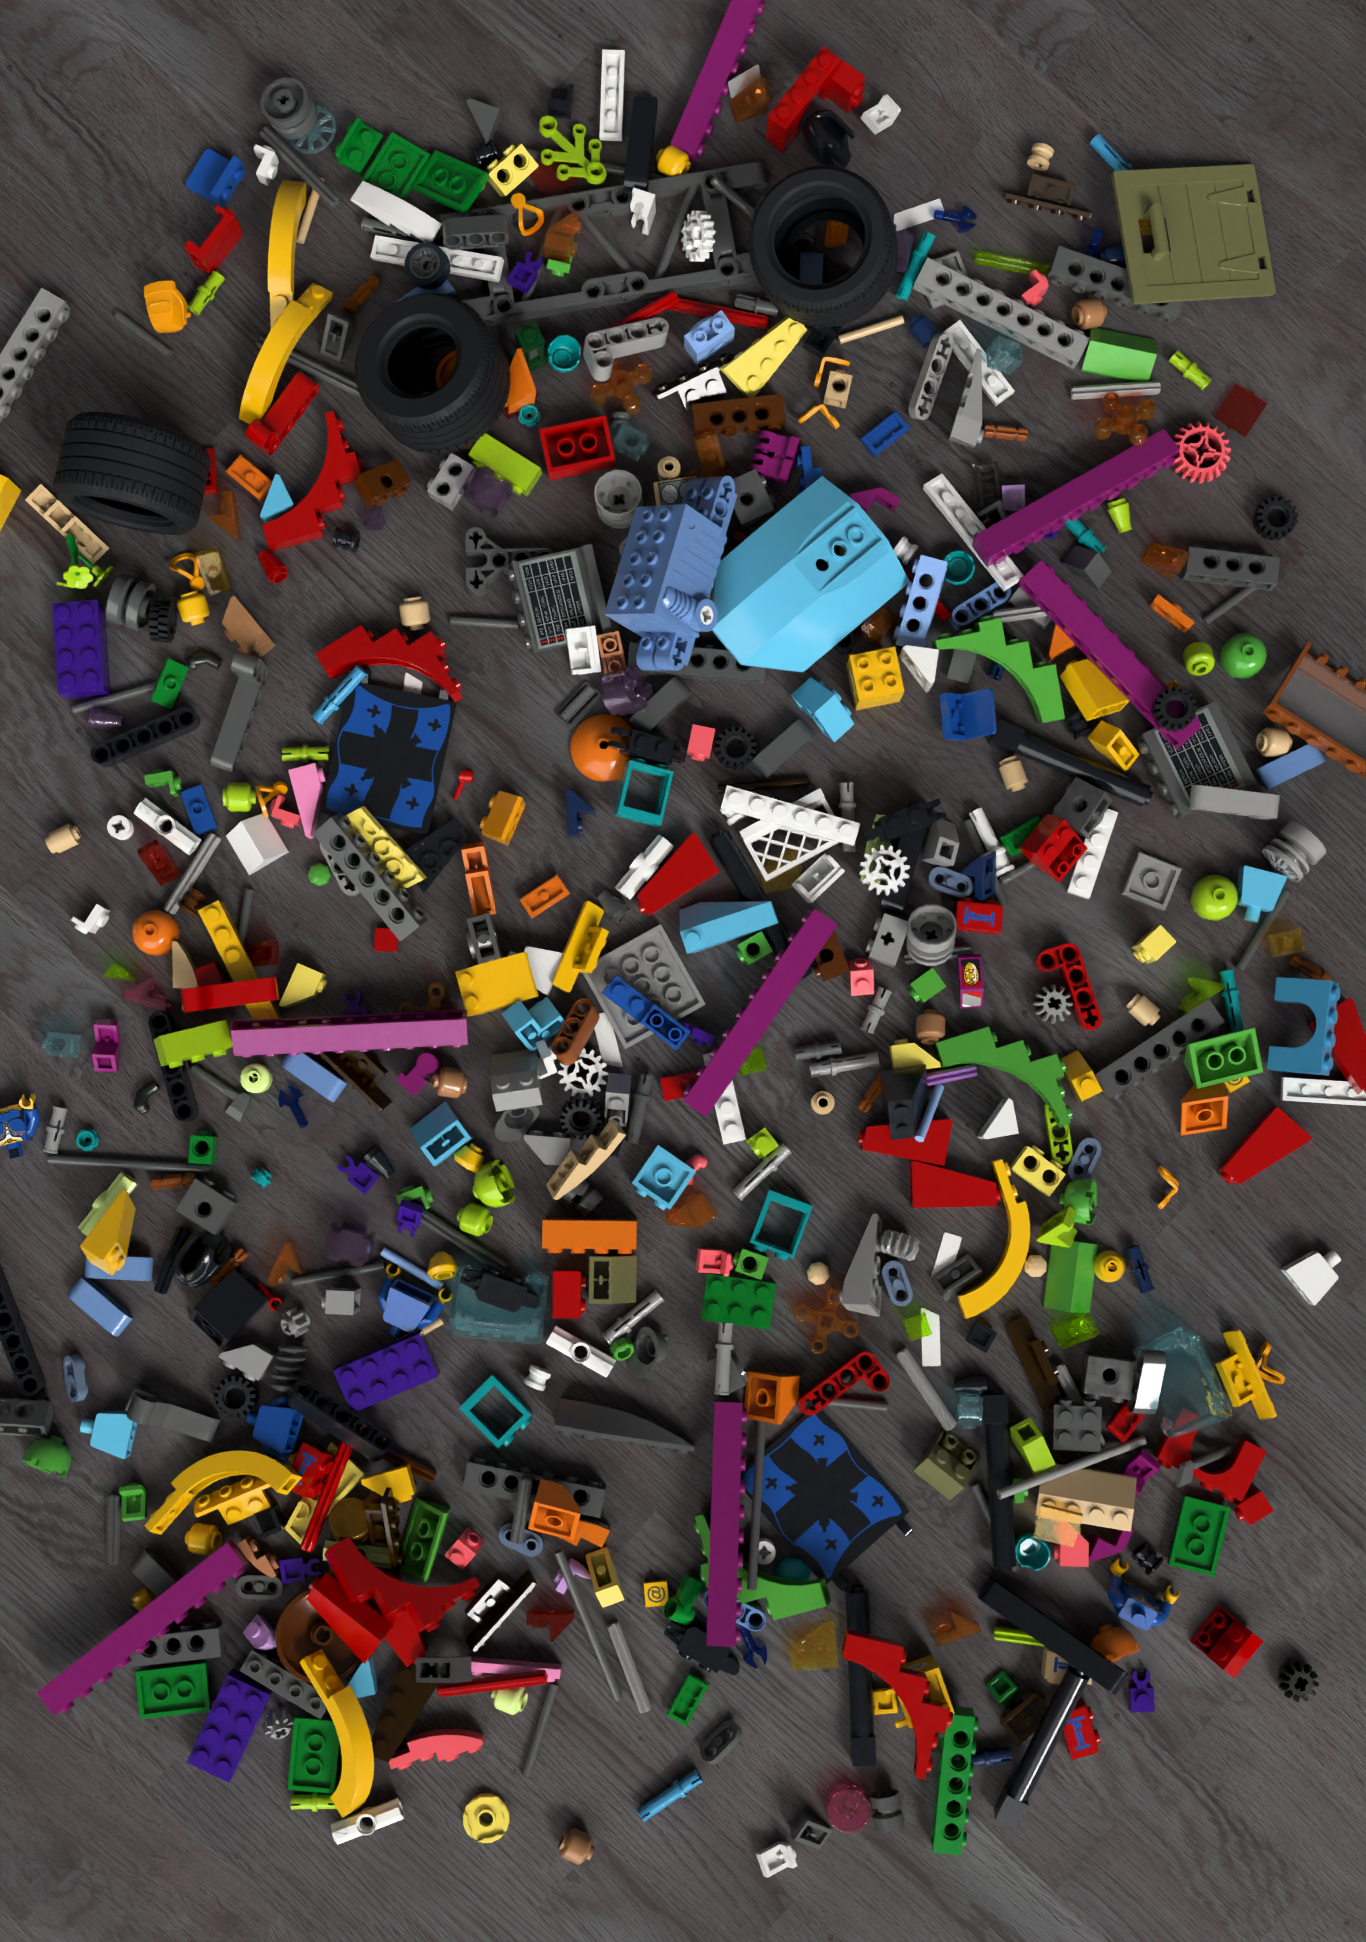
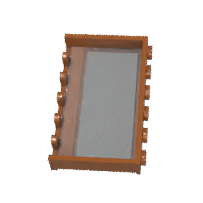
M1307 642L1297 653L1296 658L1262 713L1268 716L1271 721L1287 728L1291 734L1298 735L1310 746L1318 748L1326 753L1330 759L1340 762L1349 771L1357 773L1366 780V690L1364 689L1366 687V680L1360 678L1354 683L1345 677L1348 672L1347 667L1340 666L1336 671L1326 665L1329 659L1328 655L1322 653L1315 658L1307 653L1312 643Z

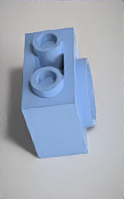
M721 310L714 316H708L699 321L684 335V348L698 366L734 341L735 328Z

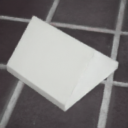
M906 645L902 648L899 658L927 693L935 681L939 650Z
M263 813L241 821L226 835L249 875L289 852L269 817L264 818Z
M1010 1098L1001 1100L978 1133L977 1137L979 1139L1019 1134L1014 1105Z

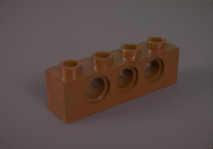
M782 394L692 404L695 438L711 439L714 437L713 435L731 437L739 432L755 434L759 430L765 429L774 432L785 427L786 420ZM762 411L767 414V417L759 419L755 414ZM741 414L745 419L737 422L733 419V416ZM713 417H719L722 419V422L720 424H713L710 420Z

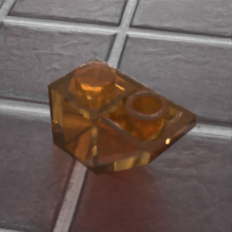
M574 211L548 228L542 257L569 263L570 256L575 257L578 243L573 241L575 234L580 235L582 221L578 220L579 212Z
M693 1192L684 1199L686 1204L680 1209L675 1206L666 1213L668 1218L664 1221L667 1225L701 1229L718 1214L702 1193L697 1195Z

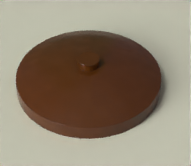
M306 1589L295 1595L285 1605L278 1617L274 1635L278 1657L292 1675L302 1681L311 1683L299 1662L303 1658L322 1649L339 1679H342L356 1669L361 1660L306 1600L311 1592L310 1589Z

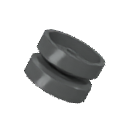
M289 77L277 79L269 84L262 93L260 101L261 110L279 136L285 139H298L311 132L316 125L318 119L317 105L299 80Z
M120 574L109 593L106 606V619L108 622L119 626L126 623L129 629L138 632L143 631L150 620L149 614L153 601L156 600L155 584L140 580L137 583L135 577Z

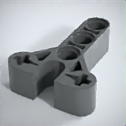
M479 527L470 528L465 536L467 557H483L487 559V563L483 567L466 568L467 588L474 597H483L488 592L489 586L507 574L508 563L511 561H517L520 557L530 559L552 554L553 552L548 548L502 549L486 537L483 529ZM476 536H479L480 539L478 540L476 549V546L473 541L475 540ZM501 557L506 560L502 566L494 565V561L497 558ZM478 576L481 584L478 589H475L474 585H476Z
M133 1384L124 1406L125 1410H127V1418L133 1422L142 1425L163 1426L212 1442L221 1418L214 1414L170 1400L139 1384Z

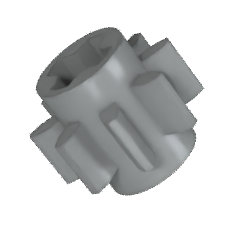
M294 1307L282 1314L284 1319L281 1320V1327L285 1334H293L294 1338L308 1331L306 1326L310 1324V1318L306 1311L302 1309L298 1311Z
M276 1708L267 1713L264 1718L265 1723L262 1724L265 1734H270V1737L274 1739H281L289 1734L292 1729L291 1724H293L291 1713L286 1714L285 1710Z

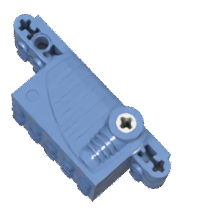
M730 476L690 479L681 504L636 507L604 615L642 637L636 656L637 665L641 670H681L684 665L689 663L695 639L699 638V632L711 631L716 626L718 611L713 601L709 600L710 592L713 589L717 568L720 565V558L724 551V545L727 542L726 533L738 495L735 493L734 480Z

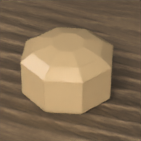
M1029 1255L1024 1263V1271L1030 1277H1041L1046 1272L1047 1262L1040 1255Z
M821 1262L811 1263L807 1269L808 1280L815 1285L824 1284L830 1276L828 1267Z

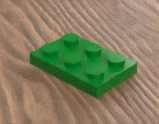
M392 132L360 184L362 181L367 182L405 201L412 190L411 186L431 155Z
M435 150L411 187L415 192L466 214L490 177L483 170Z
M707 1273L701 1320L734 1323V1325L770 1330L776 1283Z
M1183 1495L1167 1564L1215 1577L1231 1507Z
M207 1661L138 1669L135 1671L140 1719L211 1711L212 1702Z
M296 1715L294 1717L287 1790L331 1794L336 1791L340 1742L332 1718H321L320 1720L317 1717Z

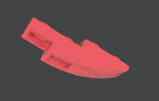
M440 1729L409 1737L407 1742L408 1748L395 1752L389 1764L391 1769L398 1767L401 1770L411 1766L412 1761L418 1759L425 1761L432 1758L434 1753H436L439 1761L446 1759V1762L457 1759L460 1756L459 1754L465 1751L473 1753L482 1748L481 1745L484 1744L485 1735L464 1729Z

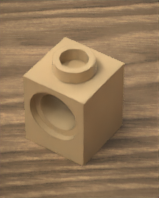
M844 370L830 371L823 404L846 408L853 375H849ZM841 384L844 390L836 391L833 385Z

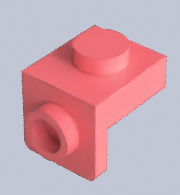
M1036 269L1031 271L1028 278L1033 287L1022 294L1020 301L1026 307L1030 305L1034 307L1043 299L1042 296L1046 294L1049 287L1045 275L1039 273Z
M278 794L277 799L274 798L270 806L271 816L280 820V825L292 829L294 825L301 827L300 815L283 810L286 798Z
M857 958L854 961H848L851 996L874 994V969L871 960Z
M698 1248L695 1271L698 1273H716L729 1276L730 1270L733 1268L731 1253L725 1249Z
M467 1527L444 1556L459 1569L463 1570L485 1541Z

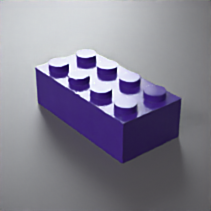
M99 600L52 603L58 694L65 699L111 694L105 606Z
M422 1330L339 1364L333 1370L348 1407L354 1412L434 1379L440 1374L439 1367Z
M233 1668L226 1676L186 1763L229 1783L241 1763L274 1691Z

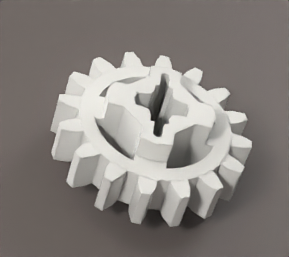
M693 210L691 214H687L688 221L683 222L684 227L681 230L684 234V237L681 239V242H683L682 250L686 251L685 257L689 258V261L705 262V259H709V252H713L712 246L715 243L713 235L716 233L713 230L714 221H710L711 215L707 214V211Z
M880 845L878 852L873 847L871 849V856L869 854L864 855L867 862L860 863V866L865 868V870L860 871L859 875L866 877L862 883L870 884L869 891L873 888L877 889L876 895H879L882 890L888 896L891 889L897 893V885L904 887L905 883L902 879L909 878L905 871L910 869V866L904 865L907 857L900 858L901 850L899 849L894 853L892 852L893 846L891 845L888 850H885L884 846ZM882 855L890 856L894 860H885ZM873 860L876 867L872 873H869V866ZM881 865H883L884 868H890V870L888 871L889 876H886L885 873H879ZM900 868V875L896 881L894 871ZM875 881H885L886 886L879 885Z
M583 1048L575 1062L573 1073L568 1074L569 1066L560 1063L564 1070L558 1071V1074L563 1075L564 1078L559 1082L567 1084L564 1089L565 1091L573 1090L572 1096L579 1092L581 1098H584L585 1093L593 1097V1090L601 1092L599 1085H606L607 1083L602 1079L603 1076L608 1075V1072L603 1071L607 1064H600L601 1055L596 1058L593 1057L594 1050L586 1054V1049ZM582 1058L591 1059L595 1064L591 1066L586 1065ZM579 1063L585 1070L589 1069V1073L586 1075L587 1084L582 1077L577 1076V1073L580 1072ZM599 1072L598 1079L596 1083L592 1086V1076L593 1074ZM571 1082H581L584 1089L576 1088Z

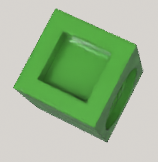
M762 931L738 944L737 948L739 950L736 951V954L742 964L746 962L750 966L771 954L773 950ZM750 944H756L759 947V954L750 956L746 951V947Z
M934 968L910 983L908 986L911 989L908 992L915 1002L920 1001L922 1004L944 989L946 985Z
M741 1248L740 1252L736 1251L733 1258V1265H736L734 1270L762 1280L769 1257ZM748 1256L756 1259V1265L752 1269H746L743 1266V1260Z

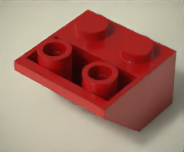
M1051 814L1045 815L1019 847L1032 864L1059 883L1088 849L1064 818Z
M1218 1605L1190 1642L1222 1670L1235 1678L1263 1643V1640Z

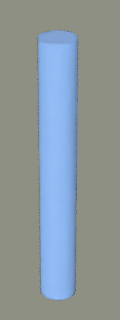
M936 1084L915 1136V1140L918 1142H923L944 1089L942 1084Z
M386 1247L382 1250L380 1254L382 1257L436 1289L440 1290L442 1288L443 1281L433 1280L426 1271Z

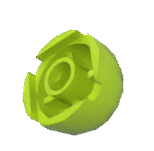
M1208 875L1199 879L1193 886L1190 903L1194 912L1201 918L1218 921L1229 916L1234 911L1238 902V891L1234 883L1228 878L1221 875Z
M494 1160L481 1166L475 1174L474 1186L472 1188L477 1199H480L485 1205L494 1208L513 1203L516 1198V1194L512 1195L511 1189L515 1188L512 1176L505 1164L501 1166L498 1164L500 1160Z

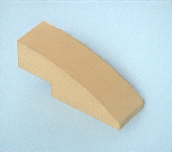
M172 941L173 988L199 987L193 971L197 968L190 954L182 943Z

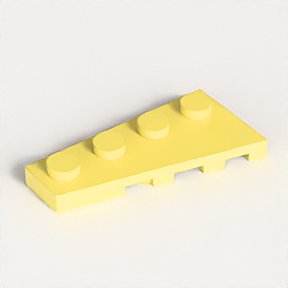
M786 316L769 329L767 334L756 339L749 348L738 353L731 362L724 364L719 369L747 398L755 397L807 332V329L803 324Z
M365 806L345 815L349 818L357 833L365 838L366 844L370 849L379 855L386 869L394 874L396 881L402 888L406 889L427 878ZM384 890L385 895L387 897H390L389 893L386 890Z
M331 1442L327 1451L336 1455L339 1446ZM350 1457L326 1518L330 1515L332 1508L339 1501L343 1500L366 1475ZM328 1474L326 1475V1477H325V1479H324V1481H323V1483H322L323 1486H324V1483H325V1481H326V1478H327ZM321 1492L315 1499L302 1497L284 1528L300 1545Z

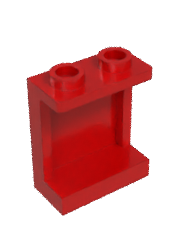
M216 205L214 209L220 222L199 248L190 240L184 245V249L192 263L209 276L213 270H217L243 236L239 227L240 223L235 219V213L229 208L224 207L223 209L219 205Z

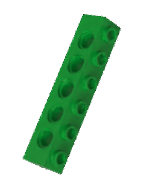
M952 1706L955 1714H953L951 1726H947L946 1732L941 1733L931 1846L933 1853L961 1855L962 1846L966 1847L967 1832L964 1831V1823L968 1824L969 1809H966V1803L971 1800L972 1790L968 1783L969 1778H973L974 1774L971 1754L975 1755L976 1740H973V1733L978 1731V1717H975L973 1708ZM958 1731L965 1732L962 1737L954 1736ZM956 1754L963 1755L960 1760L952 1759ZM954 1777L960 1778V1781L957 1783L950 1782ZM952 1800L958 1801L955 1806L947 1805ZM950 1823H953V1824L956 1825V1826H955L954 1828H952V1829H947V1828H945L946 1825H948V1824H950Z

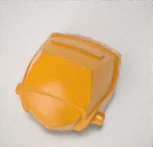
M157 281L144 286V297L148 315L156 332L173 333L182 330L187 325V319L191 317V313L188 312L185 298L176 289L175 282Z

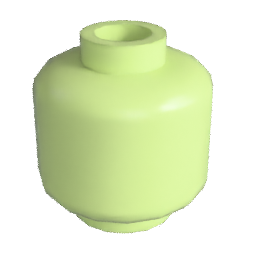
M260 1063L247 1065L240 1075V1082L243 1088L251 1093H262L268 1090L273 1081L270 1069Z
M525 1687L492 1691L491 1698L494 1699L496 1709L515 1715L518 1711L522 1712L525 1708L528 1693H526Z

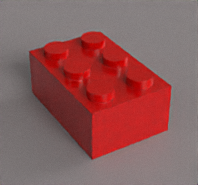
M606 415L539 429L550 481L616 467V459Z

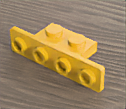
M585 901L551 980V984L565 992H571L579 972L592 973L593 969L597 966L600 952L606 944L609 931L598 927L604 910L590 901Z
M1236 1329L1224 1332L1223 1336L1231 1355L1215 1363L1233 1407H1239L1251 1400L1259 1419L1276 1417L1274 1405L1269 1398L1264 1381L1260 1377L1255 1360L1249 1351L1241 1330Z
M247 1476L236 1483L223 1486L217 1491L202 1495L194 1500V1514L196 1517H200L218 1509L227 1525H231L271 1508V1501L264 1490L271 1486L256 1476Z

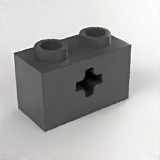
M471 1657L416 1658V1683H458L471 1681Z

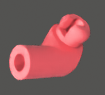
M696 1154L684 1163L697 1171L700 1168L706 1167L707 1158ZM693 1178L690 1180L688 1185H693Z

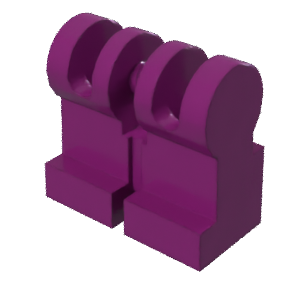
M762 430L759 432L758 439L765 443H756L755 450L763 454L754 453L751 458L754 462L761 465L750 464L748 472L756 469L759 475L762 474L769 481L788 486L793 464L800 447V438L793 436L790 438ZM764 454L773 455L774 457H773V458H769L768 456H766V455H764Z
M430 1053L421 1054L417 1059V1065L408 1075L401 1072L396 1078L413 1096L417 1097L430 1083L427 1078L437 1073L440 1069V1061Z

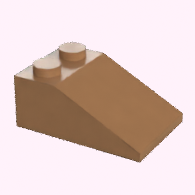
M235 596L231 597L222 621L226 628L223 632L231 642L235 640L241 646L238 648V651L261 658L276 645Z

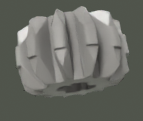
M1055 984L1050 985V991L1046 986L1042 987L1044 995L1041 993L1035 994V997L1040 1000V1002H1033V1006H1040V1009L1035 1014L1044 1013L1041 1019L1043 1022L1050 1016L1051 1024L1056 1022V1017L1060 1022L1064 1021L1063 1014H1071L1070 1010L1066 1009V1007L1073 1006V1002H1066V999L1071 994L1062 995L1064 987H1060L1056 992ZM1049 999L1058 1002V1005H1055L1057 1009L1054 1007L1049 1008L1048 1003H1051Z
M889 1229L885 1230L880 1238L879 1250L891 1256L911 1261L918 1254L920 1241L913 1236Z

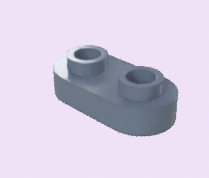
M936 867L928 875V883L933 889L953 897L966 898L973 891V882L968 876L945 867ZM937 875L943 877L942 883L936 882L935 877ZM958 883H962L965 886L964 891L957 889Z
M1084 1138L1078 1143L1073 1153V1158L1067 1165V1174L1070 1179L1090 1177L1101 1154V1145L1096 1139ZM1086 1145L1092 1147V1151L1089 1154L1084 1150ZM1079 1165L1082 1168V1172L1077 1175L1074 1169Z
M888 1261L882 1266L881 1275L889 1298L897 1306H906L913 1298V1292L906 1271L898 1261ZM890 1268H896L897 1274L895 1276L889 1275ZM898 1290L905 1292L903 1298H897L896 1293Z
M77 1354L66 1356L63 1360L66 1392L71 1402L83 1401L88 1394V1385L84 1374L85 1362Z
M507 1522L501 1527L499 1540L503 1545L529 1557H534L541 1553L544 1540L539 1533L525 1527L523 1542L517 1544L512 1543L506 1536L508 1531H512L513 1522ZM529 1541L535 1542L536 1547L530 1549L527 1546V1543Z

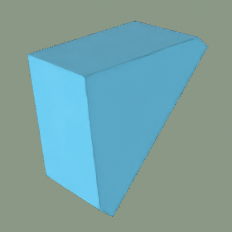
M278 474L274 476L260 514L261 519L265 523L281 517L295 507L284 481Z
M372 1655L365 1664L361 1663L346 1686H351L357 1698L374 1695L379 1689Z

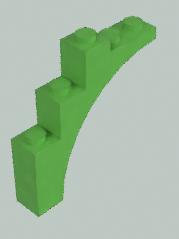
M994 615L980 617V622L974 623L975 633H973L972 628L959 631L960 636L951 637V633L937 635V640L931 641L932 649L970 651L1000 664L1015 677L1025 690L1033 706L1037 723L1065 719L1056 664L1048 665V661L1034 663L1035 668H1033L1029 642H1021V638L1008 640V645H1006L1001 618L994 619Z
M989 1027L935 1044L934 1047L941 1068L977 1064L994 1067L1010 1073L1028 1084L1041 1096L1051 1110L1059 1128L1068 1126L1071 1123L1072 1113L1068 1105L1065 1106L1062 1098L1065 1096L1064 1089L1061 1083L1057 1084V1080L1064 1077L1063 1072H1066V1067L1063 1059H1059L1057 1054L1030 1062L1032 1058L1031 1050L1028 1045H1024L1023 1040L996 1048L995 1045H998L997 1036L994 1031H990Z
M710 1510L696 1515V1520L694 1521L695 1530L700 1534L703 1542L701 1544L702 1553L708 1559L700 1565V1577L706 1583L707 1588L709 1582ZM743 1559V1568H738V1578H742V1592H737L739 1602L743 1604L766 1597V1608L768 1613L772 1614L773 1620L826 1607L832 1601L825 1578L788 1580L772 1576L758 1569L756 1590H748V1562Z

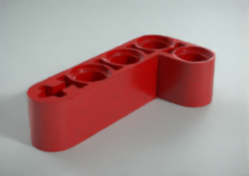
M301 371L298 372L263 420L255 419L250 423L245 433L248 441L268 456H271L315 398L320 389V384Z
M1066 943L1037 954L1034 959V965L1037 970L1048 972L1060 969L1067 993L1071 994L1069 999L1070 1002H1073L1072 1008L1079 1027L1085 1031L1098 1028L1101 1025L1102 1018L1079 948L1075 944ZM1065 948L1073 952L1071 960H1066L1063 957L1062 953ZM1043 955L1050 957L1051 965L1049 967H1044L1041 964L1040 960ZM1072 970L1079 972L1080 980L1078 982H1073L1070 979V972ZM1079 992H1084L1087 995V1002L1085 1004L1078 1002L1077 995ZM1089 1006L1091 1007L1090 1010H1086V1011H1083V1012H1081V1010H1080V1009L1087 1008V1007H1089ZM1088 1016L1094 1018V1021H1092L1091 1024L1085 1023V1019H1087Z
M276 977L180 989L183 1013L279 1000Z
M857 1352L804 1392L796 1402L797 1409L802 1414L815 1415L861 1379L871 1391L883 1392L890 1385L889 1375L872 1353ZM863 1355L869 1360V1364L865 1369L859 1365V1359ZM845 1369L850 1372L851 1376L850 1380L846 1383L840 1378L841 1372ZM875 1375H880L883 1380L882 1385L878 1388L873 1384ZM828 1383L832 1387V1393L830 1396L825 1397L822 1393V1388ZM816 1397L820 1399L815 1400L811 1404L812 1409L804 1408L806 1406L805 1400H814Z

